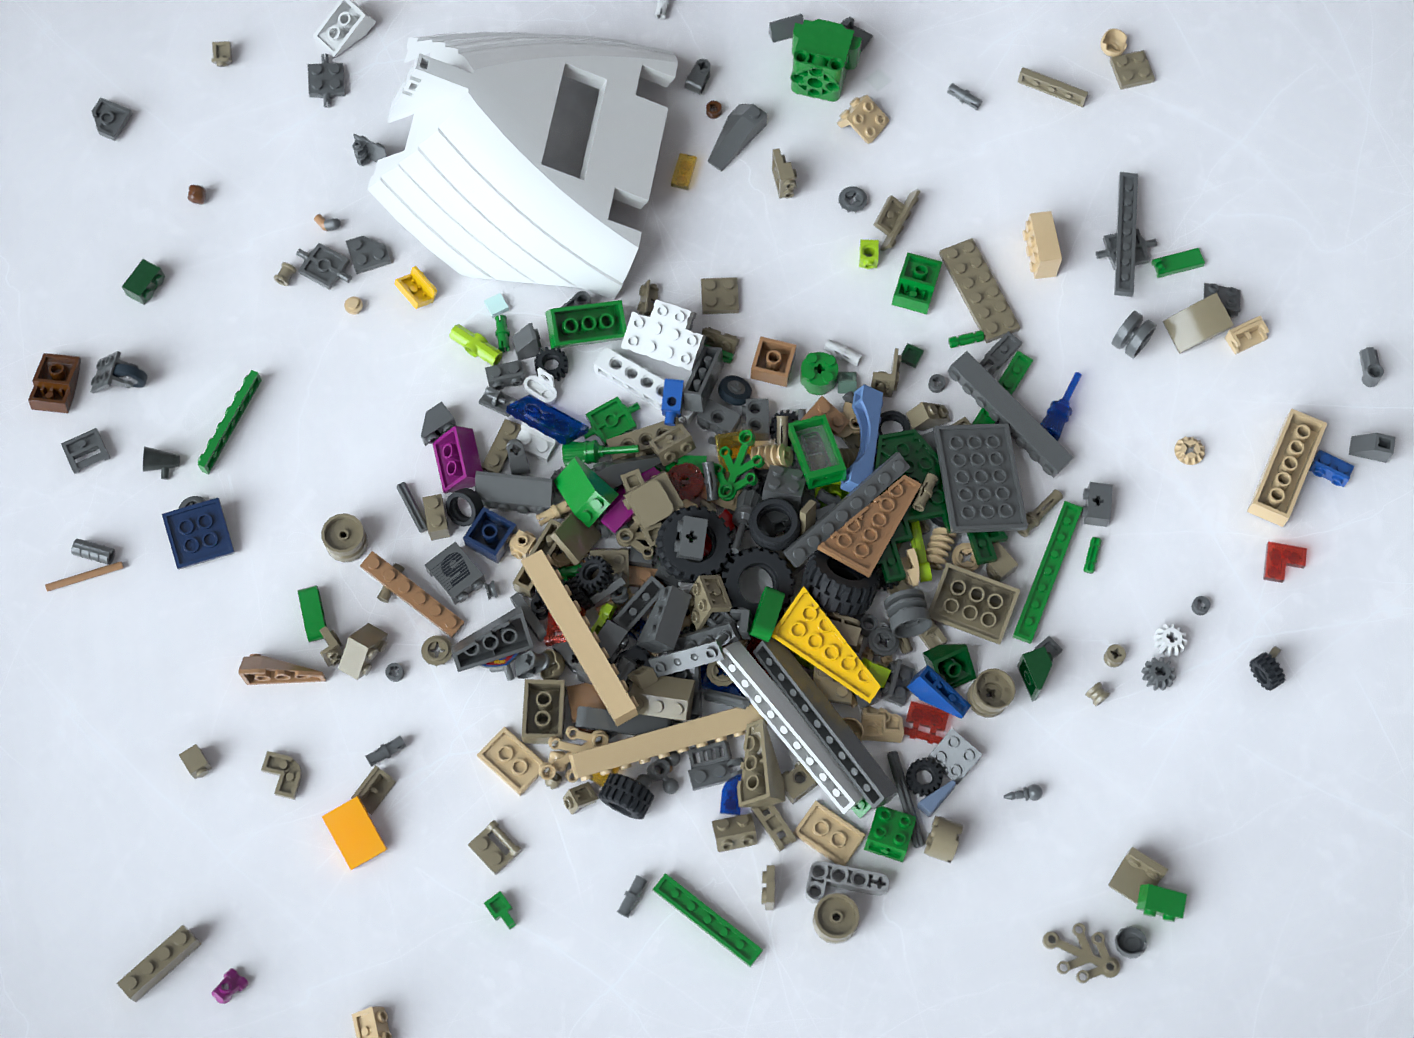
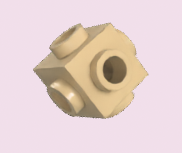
M518 530L509 540L511 554L520 560L527 558L536 544L535 536L528 531Z

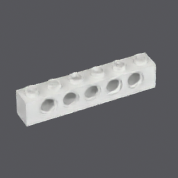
M606 347L594 363L595 373L661 410L663 396L660 394L663 393L665 378L657 377L648 368H642L634 360L626 359L618 351L610 350ZM617 365L621 366V368L614 369L613 367ZM632 374L636 375L635 378H630L628 376ZM647 383L652 384L651 387H645L644 385ZM683 404L682 415L678 419L683 424L689 426L698 412L686 411Z

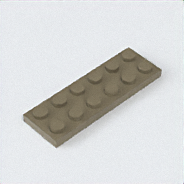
M973 238L940 250L939 255L977 327L983 331L985 342L989 343L1002 338L1008 331L1011 334L1020 331L1021 327Z

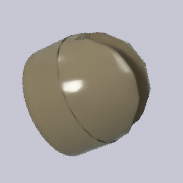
M556 773L551 780H545L546 786H550V789L558 788L561 784L562 776Z

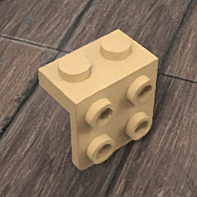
M868 95L860 98L856 97L850 102V108L840 114L841 118L837 124L841 128L851 125L862 139L869 144L874 141L887 125L889 118Z

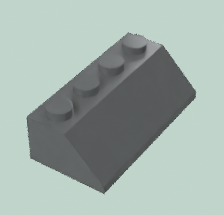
M476 471L475 492L478 493L484 507L487 509L494 508L502 512L513 510L521 514L531 512L538 515L550 509L551 505H554L555 490L553 479Z

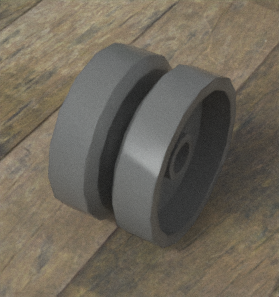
M1133 311L1128 316L1111 342L1118 349H1122L1127 344L1125 354L1132 359L1146 346L1157 327L1150 320L1145 321L1141 325L1143 315L1137 311Z

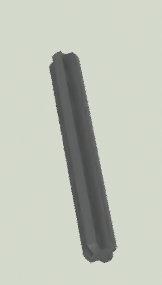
M891 751L887 753V758L896 788L899 790L898 795L903 811L916 817L911 835L915 848H921L925 845V841L897 751Z

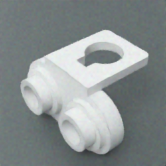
M539 367L537 369L538 376L531 375L524 380V389L542 403L551 404L557 399L554 377Z

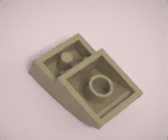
M1217 293L1163 321L1179 354L1212 339L1214 336L1234 326Z

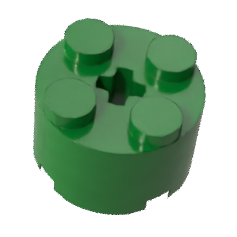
M824 352L809 353L802 362L800 382L806 388V391L813 395H824L836 386L838 377L836 358Z

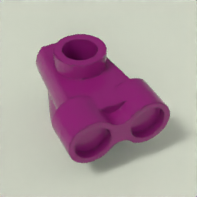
M230 968L223 975L224 979L212 991V996L218 1003L226 1004L230 1002L233 994L237 991H243L249 983L235 969Z

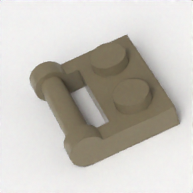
M493 820L468 846L497 875L522 851V848L518 844L515 845L498 827L499 823ZM492 832L510 850L507 855L488 837Z

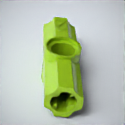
M460 324L455 325L451 329L449 337L463 346L471 356H478L492 366L498 365L501 361L503 352L489 344L481 334H474Z

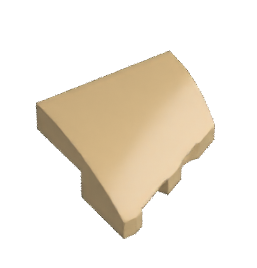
M911 548L906 551V557L901 558L906 574L904 581L915 587L919 584V563L915 549Z
M871 706L861 709V723L864 729L863 740L902 742L904 735L903 717L891 714L881 707L879 710Z

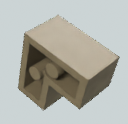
M370 623L348 637L338 669L356 680L364 675H368L372 668V665H370L372 659L379 652H383L387 646L386 639L388 633Z

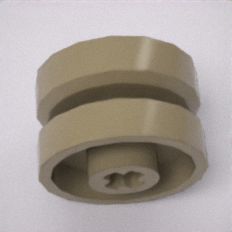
M347 513L336 514L330 517L323 525L321 531L322 541L329 555L335 560L352 562L360 558L366 551L368 545L367 535L360 520L354 515Z
M834 893L820 899L815 907L812 922L815 932L821 939L828 943L838 944L844 943L853 936L858 927L860 915L857 905L851 898L844 894ZM832 916H834V918L838 916L840 919L838 921H835L832 918Z

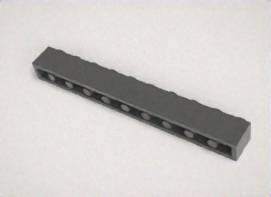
M772 637L768 642L762 640L752 653L873 810L889 803L899 792L889 777L789 649Z

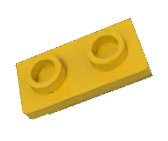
M417 266L412 267L410 274L397 278L394 283L415 309L433 303L437 293L435 286Z

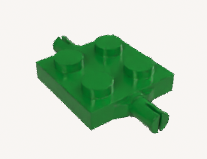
M617 396L585 414L591 424V428L582 432V435L586 440L595 434L606 446L607 439L637 429L631 414L641 408L637 402L627 407Z

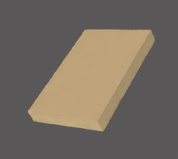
M505 726L477 754V757L519 796L540 776L538 768L544 763Z
M816 800L793 832L794 836L833 863L846 866L866 836L865 833Z

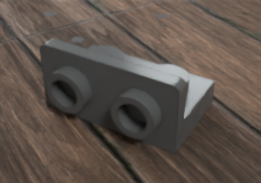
M521 360L485 367L489 387L494 390H501L508 386H520L526 379Z
M896 659L887 666L891 672L884 688H881V699L902 707L905 706L909 691L907 685L912 680L915 669L901 664V659Z

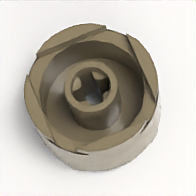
M935 815L931 826V833L928 834L924 854L951 863L959 844L958 835L962 834L963 824Z

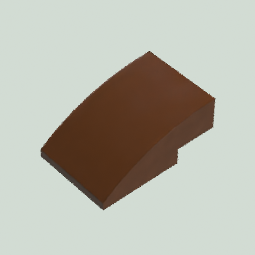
M43 353L32 380L34 386L28 399L31 410L69 413L79 376L80 357Z

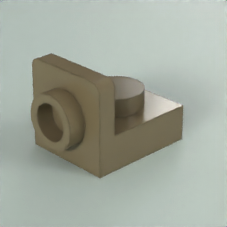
M586 782L569 789L564 795L563 800L565 807L573 815L580 808L595 803L598 797L591 784Z

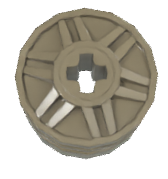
M987 669L981 672L970 685L967 692V702L971 705V710L977 715L985 718L1000 715L1013 701L1016 693L1015 683L1005 671Z

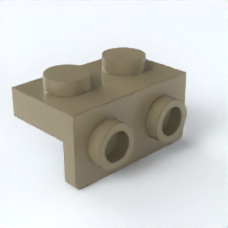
M325 626L319 631L328 647L322 650L320 654L327 666L330 667L340 663L343 655L340 647L343 645L335 631H329Z
M751 813L712 821L718 852L757 845L756 829Z

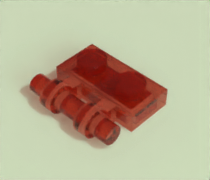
M911 701L906 722L913 723L912 728L904 726V735L910 736L909 738L914 740L916 738L925 740L928 744H939L943 737L937 736L936 731H945L949 713L935 707ZM919 725L930 728V733L919 731Z

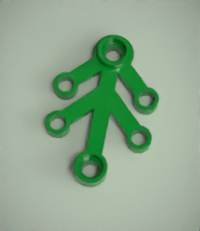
M743 430L739 434L738 439L741 447L735 463L732 459L733 452L730 448L724 446L720 449L719 454L723 457L730 473L727 481L725 467L721 464L714 466L715 475L720 483L718 494L723 501L733 500L737 491L748 484L751 486L756 485L758 477L754 473H748L744 479L738 482L736 480L738 476L754 467L761 468L765 464L764 458L760 455H755L752 460L743 464L749 446H752L756 439L754 433L750 430Z

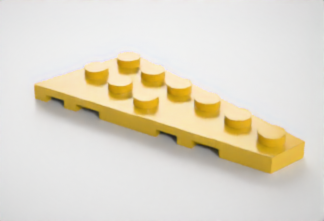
M803 586L774 628L771 637L870 704L881 686Z

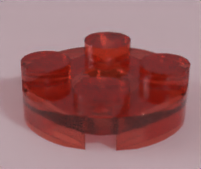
M691 463L675 465L667 473L681 500L688 499L693 501L703 491L704 477L696 465ZM689 478L690 484L683 487L680 482L681 479Z

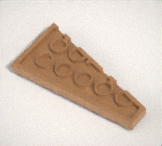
M903 475L882 495L878 496L871 504L846 522L842 528L835 531L825 542L818 545L817 549L869 578L919 490L921 483Z

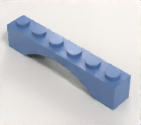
M865 384L854 392L852 409L859 424L861 437L858 455L852 465L846 469V480L841 481L840 489L847 492L855 489L875 469L874 457L877 453L876 443L879 437L878 428L881 422L880 413L883 407V392Z

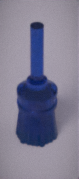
M1079 372L1074 373L1063 398L1059 399V401L1051 402L1047 415L1041 422V425L1057 441H1059L1064 425L1069 421V416L1073 412L1069 406V400L1082 376Z

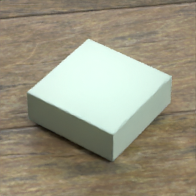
M501 293L484 300V304L492 318L509 310Z

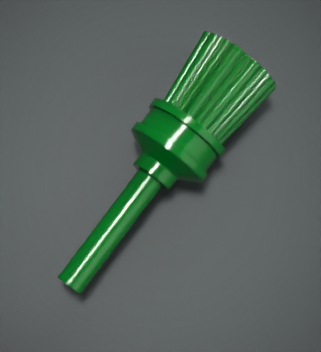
M587 440L585 442L564 441L562 445V459L565 466L575 456L584 463L596 464L605 455L637 453L640 451L639 445L605 447L600 445L597 440Z

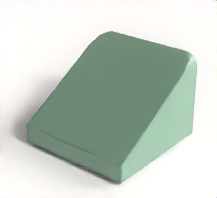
M838 372L837 384L839 394H846L850 391L854 393L856 391V372Z

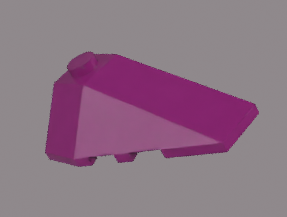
M653 467L643 472L641 476L645 482L661 472ZM623 484L618 487L616 492L619 495L608 506L601 519V523L614 533L618 532L635 516L632 509L627 510L622 501L625 499L623 494L626 493Z

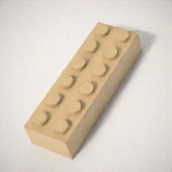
M1291 408L1281 427L1247 512L1281 527L1285 525L1290 518L1327 426L1326 422Z

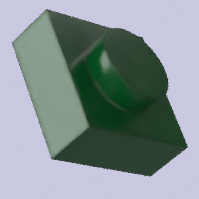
M907 343L901 354V362L916 369L924 354V350Z

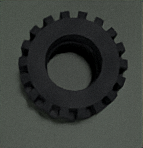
M618 773L609 774L598 795L604 804L633 819H644L655 797L641 783Z

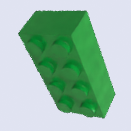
M622 300L553 308L545 312L551 349L622 340L627 330Z

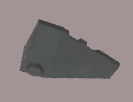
M657 454L599 462L591 470L614 489L623 484L621 475L638 468L642 474L660 464L661 461Z

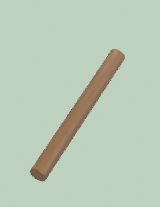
M120 561L45 584L47 592L123 569L124 565Z

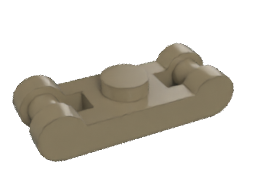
M774 805L751 807L753 814L759 820L779 852L785 849L784 846L797 841ZM768 809L770 814L764 816L762 812ZM783 831L785 836L779 839L777 834Z

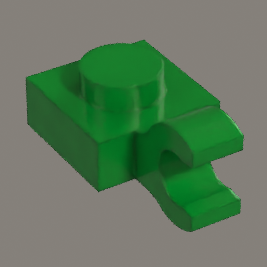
M501 891L484 902L485 907L495 921L502 918L509 930L516 926L508 913L513 908Z

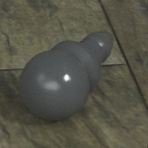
M1033 784L1028 788L1023 787V791L1009 792L1003 797L1009 800L1022 799L1024 797L1026 801L1029 798L1031 800H1039L1043 795V790L1039 785Z

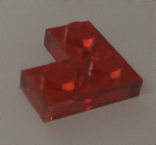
M1268 541L1266 544L1263 580L1283 583L1286 566L1304 569L1306 566L1307 548Z

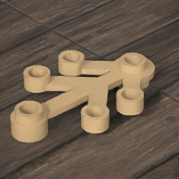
M569 726L566 729V735L569 739L574 740L578 738L587 742L577 745L561 741L557 736L550 737L548 745L553 750L562 749L570 752L551 763H542L538 768L539 775L544 780H551L556 774V769L570 762V754L608 744V734L603 730L587 733L579 731L574 726ZM575 730V734L570 736V731ZM601 736V740L596 742V738ZM557 740V745L552 746V742ZM571 766V769L566 772L565 777L569 782L574 783L578 778H569L570 774L573 773ZM545 767H549L547 772H543Z

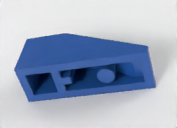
M929 665L914 675L907 685V688L921 701L960 719L965 716L971 706Z

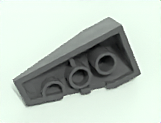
M739 104L728 115L710 154L708 163L722 172L767 125V113L754 104Z

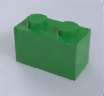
M1152 884L1140 885L1136 909L1144 911L1143 915L1150 917L1159 915L1163 916L1162 920L1175 922V919H1183L1187 894Z

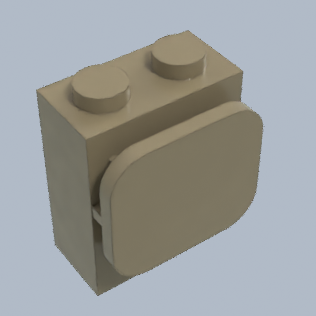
M664 471L623 494L625 499L622 500L627 510L632 509L635 515L632 518L637 527L641 526L643 529L656 524L674 511L685 506Z
M827 613V617L854 652L859 653L863 640V635H860V621L837 613Z

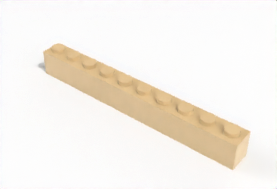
M541 549L521 560L529 578L617 727L639 715L636 709L639 707L634 696L629 697L626 691L629 690L624 680L620 681L617 677L619 674L618 669L614 663L610 665L607 659L610 657L606 649L599 647L598 643L600 640L595 631L591 633L588 627L591 625L587 617L580 615L579 611H581L578 602L571 600L570 596L572 593L567 584L565 586L562 585L561 580L563 578L558 569L554 571L551 565L554 563L549 554L545 555Z
M750 703V706L746 709L735 707L569 755L574 777L585 781L592 779V774L598 772L602 776L612 773V768L620 767V770L632 767L631 763L639 761L640 765L651 762L650 758L658 756L659 759L668 757L671 751L677 750V753L689 751V746L696 745L699 748L708 745L707 741L715 739V743L727 740V735L734 734V737L745 735L747 724L764 718Z

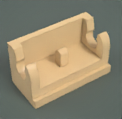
M1260 315L1230 329L1225 340L1236 355L1267 340L1266 333L1269 332V329Z

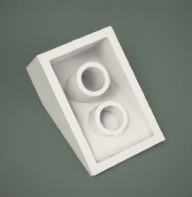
M340 0L313 37L334 57H337L363 38L376 21L355 1Z

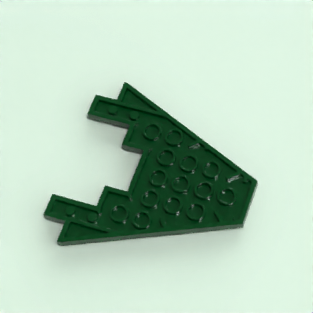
M916 429L879 435L877 440L874 471L895 452H899L910 466L891 485L903 475L921 483V486L928 473L936 475L938 479L932 490L933 495L928 499L922 512L915 510L912 506L918 495L916 493L876 566H881L886 583L901 581L906 578L896 544L912 541L913 536L909 523L942 517L947 534L951 533L938 455ZM888 486V487H887L881 494H879L878 496L882 495L886 490H888V488H889L890 486ZM1004 531L967 533L977 565L996 562L997 556L993 544L1004 542L1008 539Z

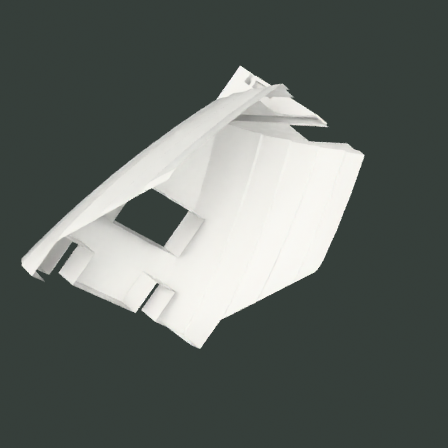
M467 32L409 37L405 63L413 59L416 60L392 101L388 114V123L414 114L405 151L378 160L374 176L370 178L368 190L408 231L459 274L472 278L577 287L614 299L622 288L623 282L639 248L642 232L608 220L612 199L641 209L649 201L668 107L636 95L639 77L668 87L675 78L678 65L676 56L672 54L673 51L636 45L624 40L579 35ZM562 75L600 90L580 178L541 164Z

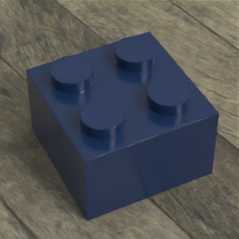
M483 507L463 537L465 546L498 564L509 548L511 536L518 532L517 524Z

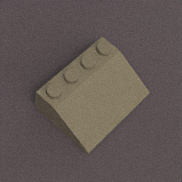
M946 563L929 608L930 616L934 621L1000 645L1021 590Z

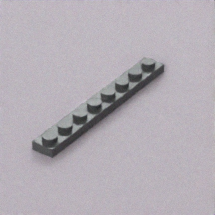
M1120 172L1114 283V295L1133 297L1137 173Z
M895 452L783 551L794 567H798L817 550L818 545L825 542L835 531L842 528L846 522L865 508L910 468L899 452Z

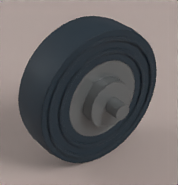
M729 375L721 380L718 386V393L726 403L741 406L746 404V399H750L752 388L745 379Z

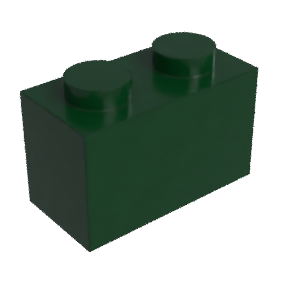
M142 259L122 285V289L126 296L145 305L153 297L157 287L162 285L165 275L160 267Z

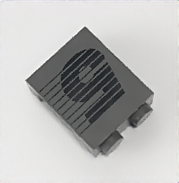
M456 542L425 564L431 577L434 576L450 595L455 605L458 602L465 601L471 592L479 590L483 587L484 582H486L484 574Z

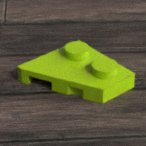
M613 603L602 605L598 614L599 617L596 623H594L591 633L595 631L597 635L599 634L606 621H611L617 605Z

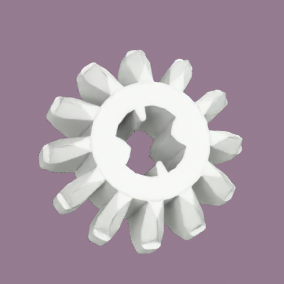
M1174 623L1169 627L1164 624L1162 629L1158 628L1156 630L1157 635H1154L1153 640L1156 641L1154 648H1160L1159 654L1166 652L1167 657H1170L1171 653L1174 656H1178L1179 652L1185 650L1184 646L1187 645L1188 641L1184 639L1186 633H1180L1181 627L1175 629Z

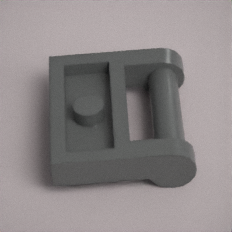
M97 428L61 443L74 474L103 459L105 461L110 459V455ZM95 450H100V453L93 455L87 459H84L78 463H76L75 459L80 458L86 454H89Z

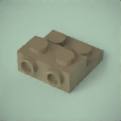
M780 148L773 149L771 169L779 199L792 198L795 195L794 189H796V169H792L791 162L786 163L785 155H781Z

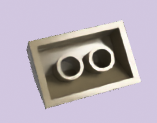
M661 676L657 677L658 681L644 690L640 689L633 682L629 697L634 696L639 705L636 708L638 714L683 721L691 719L696 680Z

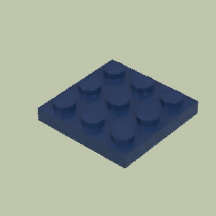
M219 498L162 514L178 570L235 553Z

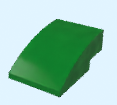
M907 252L892 305L927 315L942 261Z

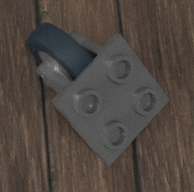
M117 351L98 361L96 365L98 370L91 381L92 388L90 392L94 394L111 386V384L125 388L144 387L148 375L139 369L137 365L120 360L121 352Z

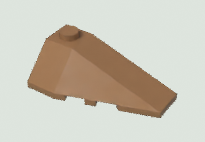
M250 654V656L243 657L238 670V674L246 685L326 682V677L321 671L262 656L261 654Z

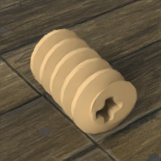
M784 444L753 446L751 449V460L755 455H760L765 460L763 467H754L757 470L769 469L770 465L788 468L793 463V451L791 447H786Z
M943 527L933 529L930 542L925 550L930 568L943 570L941 565H946L947 563L943 558H949V554L946 551L952 550V547L949 545L954 544V540L951 538H956V533L947 534L946 528Z

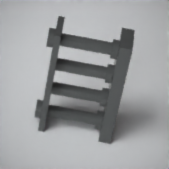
M732 620L680 635L674 650H669L664 655L650 658L648 661L657 677L665 676L725 659L726 657L721 647L738 642L741 637Z

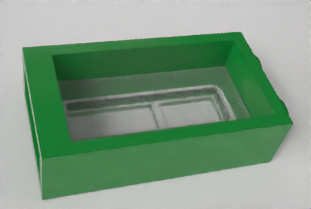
M825 414L801 421L796 420L788 424V435L809 489L846 480V467Z

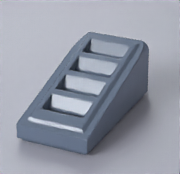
M952 780L918 803L917 808L928 817H931L954 790L956 782Z

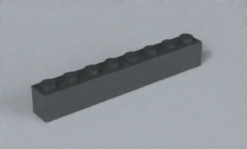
M968 351L951 364L947 371L950 377L962 386L965 393L971 395L976 400L979 407L984 408L989 413L992 420L997 421L999 424H1009L1010 434L1015 439L1017 445L1024 448L1029 453L1030 458L1042 466L1046 474L1054 478L1071 462L1074 457Z

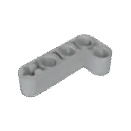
M816 861L810 867L805 896L809 902L818 903L824 896L826 885L881 896L887 892L889 879L881 873ZM821 868L824 871V875L818 877L813 873V870ZM841 872L844 875V879L838 881L834 878L833 874ZM860 876L864 879L865 883L858 885L854 882V878ZM869 878H870V879H872L871 882H870L871 884H870V887H867V884H868ZM878 881H881V885H883L881 889L877 888ZM817 888L821 894L814 897L810 894L809 890Z

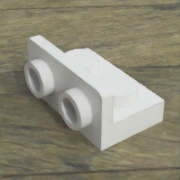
M521 423V431L516 439L522 442L525 453L548 462L557 445L555 434L549 430L543 431L533 423ZM516 444L513 445V448L517 450L520 448Z

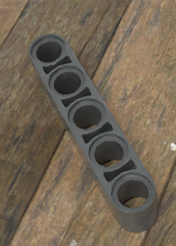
M578 706L575 727L637 736L672 726L673 719L639 714L617 727L608 710Z

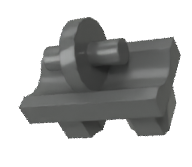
M487 386L478 402L482 406L509 417L518 401L503 394L500 390H494Z

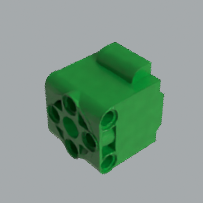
M804 19L803 24L795 23L791 51L793 55V68L790 76L791 90L796 94L830 102L839 100L847 71L855 69L858 65L862 38L854 36V30L846 29L840 23L822 19L814 21Z

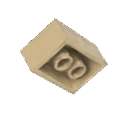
M1052 211L1030 213L1028 221L1025 222V230H1023V240L1027 241L1026 254L1031 260L1029 264L1030 272L1034 274L1035 279L1056 277L1062 256Z

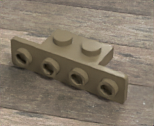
M919 189L911 192L904 204L892 195L887 198L873 224L887 235L880 250L891 249L896 244L897 235L902 232L904 222L912 213L910 210L919 200L918 195L921 192Z

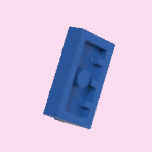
M1319 449L1309 471L1313 472L1317 477H1323L1331 481L1336 486L1344 487L1350 479L1354 466Z

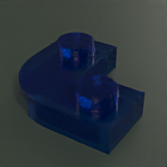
M742 774L730 778L724 784L721 792L719 814L740 815L741 808L738 803L737 785L738 781H741Z

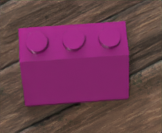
M454 426L432 443L443 493L446 494L462 488L474 487L476 471L483 472L473 429Z

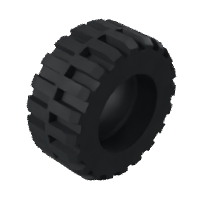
M693 505L673 512L663 522L657 532L658 536L655 541V545H657L656 555L660 558L661 566H665L666 572L676 576V579H683L691 583L696 581L701 575L717 574L727 564L728 557L732 552L731 544H733V541L729 535L731 532L730 528L724 524L726 521L722 517L719 518L717 512L714 510L709 511L704 506L699 508ZM684 516L708 519L706 533L710 537L712 548L708 557L700 562H690L684 558L676 557L677 552H674L675 541L679 534L677 532L678 521H682Z
M765 547L746 548L729 558L727 564L719 572V575L722 578L731 602V609L746 608L751 611L753 617L755 616L759 603H751L742 596L738 581L741 573L747 568L760 567L771 577L773 589L785 593L780 615L784 608L790 604V597L794 594L792 585H795V581L791 578L792 569L786 565L788 562L784 558L781 559L776 551L771 552Z
M817 550L810 556L801 579V584L816 603L819 604V607L828 609L832 613H839V615L845 616L848 614L849 616H855L856 614L864 613L870 608L880 586V577L876 569L872 571L868 578L822 551Z

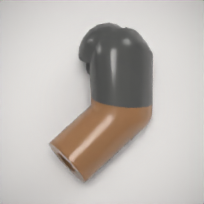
M317 214L314 217V221L324 231L336 230L341 226V221L337 218L325 219L321 214Z

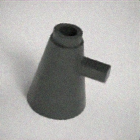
M144 446L143 472L161 469V479L168 480L169 468L180 466V455Z

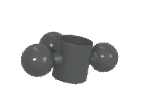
M677 751L669 752L670 756L665 757V760L658 759L650 764L647 768V775H639L636 781L649 789L652 780L659 781L661 779L664 782L663 789L666 793H676L679 788L678 781L674 778H669L667 775L670 772V766L679 764L681 760L680 754ZM655 766L660 767L662 771L661 774H658L655 771Z

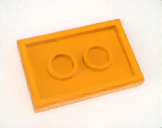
M359 796L321 816L350 870L388 850Z

